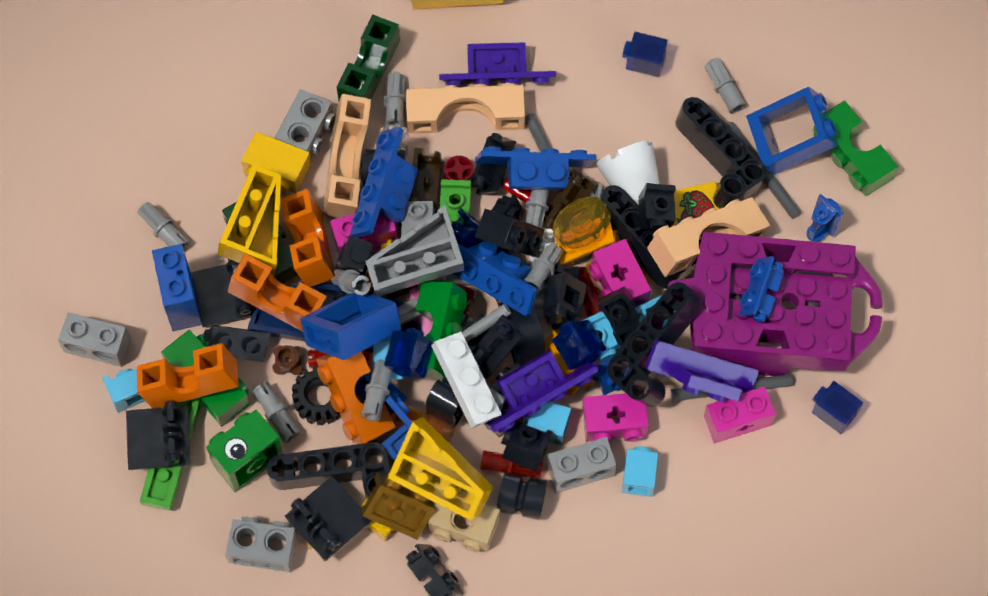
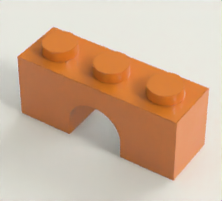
M308 189L281 198L280 202L284 221L295 241V244L290 245L294 270L304 284L309 287L331 280L335 273L320 206Z
M245 253L230 279L228 293L303 331L300 318L324 307L327 296L299 282L296 288L280 283L272 275L273 267Z
M223 343L194 350V365L173 366L165 358L138 365L137 393L152 408L165 407L164 403L166 401L180 403L238 387L237 360Z
M362 351L346 360H341L328 354L316 359L319 365L317 368L318 375L321 381L327 384L331 392L330 402L334 410L340 413L344 422L342 424L343 432L350 441L365 444L395 428L385 403L383 404L379 421H368L366 417H361L364 404L355 395V384L361 376L371 372Z

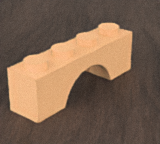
M504 83L500 86L475 84L471 87L447 85L442 88L432 89L418 86L406 90L408 134L437 133L440 125L448 116L465 110L484 115L492 123L495 130L525 129L523 85H516L514 83Z
M342 94L336 107L322 215L341 218L354 214L357 209L361 182L359 179L360 158L368 127L371 99Z
M752 197L742 201L735 199L724 208L718 210L711 208L700 217L694 219L693 217H687L676 226L669 227L666 225L654 232V238L647 249L666 278L691 267L698 254H700L699 240L702 239L703 232L763 237L771 225Z

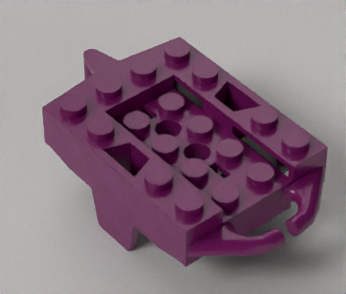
M703 232L699 248L700 254L697 257L693 278L672 280L668 284L669 287L673 283L682 282L699 291L703 296V307L690 323L692 350L731 362L744 363L746 366L758 370V375L763 376L784 375L790 368L846 371L847 367L876 339L882 324L881 316L872 315L870 316L869 326L866 331L854 333L850 329L852 290L854 288H862L868 293L871 308L881 309L883 307L881 290L855 256L856 246ZM775 257L774 261L783 264L782 270H784L778 292H772L768 289L766 294L775 297L770 317L766 318L764 323L753 320L754 315L738 316L741 309V296L747 290L751 279L749 273L752 265L758 258ZM833 274L846 275V278L833 277ZM788 301L794 304L796 308L788 310L781 303ZM758 343H779L781 348L758 346Z

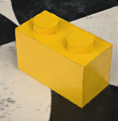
M257 131L241 159L243 173L248 176L253 163L281 174V192L284 193L288 191L297 193L312 165L310 152Z

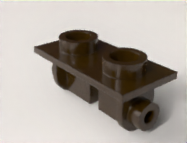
M574 169L568 177L569 183L564 191H559L543 219L547 227L555 228L564 235L568 233L597 186Z

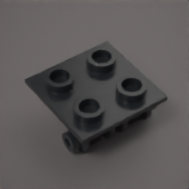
M228 259L225 265L191 272L203 328L252 317L257 307L228 293L230 279L239 265L238 262Z
M166 401L164 403L165 407L126 410L128 470L191 465L188 405L177 406L176 401Z
M333 476L327 479L304 500H301V498L294 500L290 505L293 509L284 516L325 562L373 522L362 516V508Z

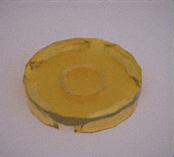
M591 196L579 198L559 212L554 220L552 230L555 238L562 246L566 245L568 248L573 249L584 247L598 239L600 236L599 232L603 227L606 230L611 214L605 202L600 198Z

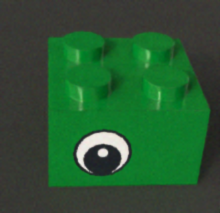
M257 409L250 414L246 412L235 420L233 427L226 432L221 431L210 439L209 445L206 446L212 465L235 493L267 469V464L271 458L284 454L279 436Z

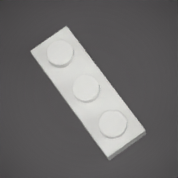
M462 332L435 341L431 347L471 429L500 417L502 414Z

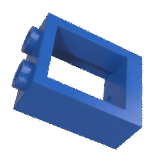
M808 86L746 115L760 159L772 174L775 175L837 146L834 137L837 135V130L833 121L827 117L825 110L828 109V104L822 93H817ZM808 104L818 135L779 153L769 122Z
M182 244L152 250L162 302L172 331L202 325L192 276Z
M366 293L365 295L347 294L300 318L306 346L341 360H346L401 330L400 314L396 303L371 293Z

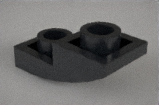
M625 286L598 299L599 308L613 327V336L622 346L643 320V315Z

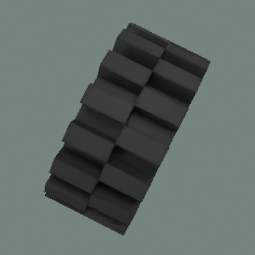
M312 366L313 371L303 370V376L298 375L295 379L296 384L292 386V399L295 410L298 411L302 419L305 417L310 424L313 421H317V425H323L322 421H327L328 424L333 423L332 418L336 417L339 419L341 415L334 410L330 401L325 405L318 406L311 403L308 399V394L313 387L318 385L328 387L327 384L321 381L318 375V366Z

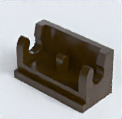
M423 148L414 149L413 166L418 168V172L409 201H433L435 213L440 209L441 179H443L445 165L440 152L435 151L434 156H426Z

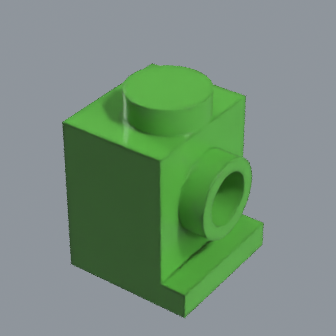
M441 179L440 208L444 205L446 206L452 228L470 225L471 181Z

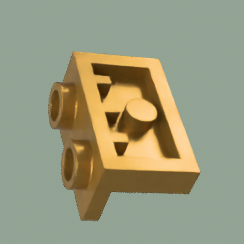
M377 472L374 477L376 486L361 510L362 516L418 540L436 510L433 501L388 479L389 474L386 476Z

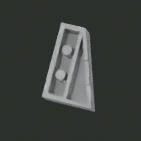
M445 205L423 223L420 222L413 227V230L406 235L396 239L365 261L376 296L389 294L464 270V263Z

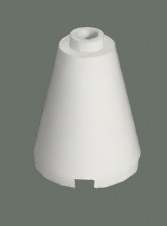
M647 140L623 147L618 150L619 153L615 154L613 159L608 154L596 163L609 185H616L624 189L638 206V196L645 184H660L652 142H647Z

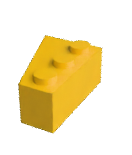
M423 417L412 422L388 476V479L471 521L481 515L493 488Z

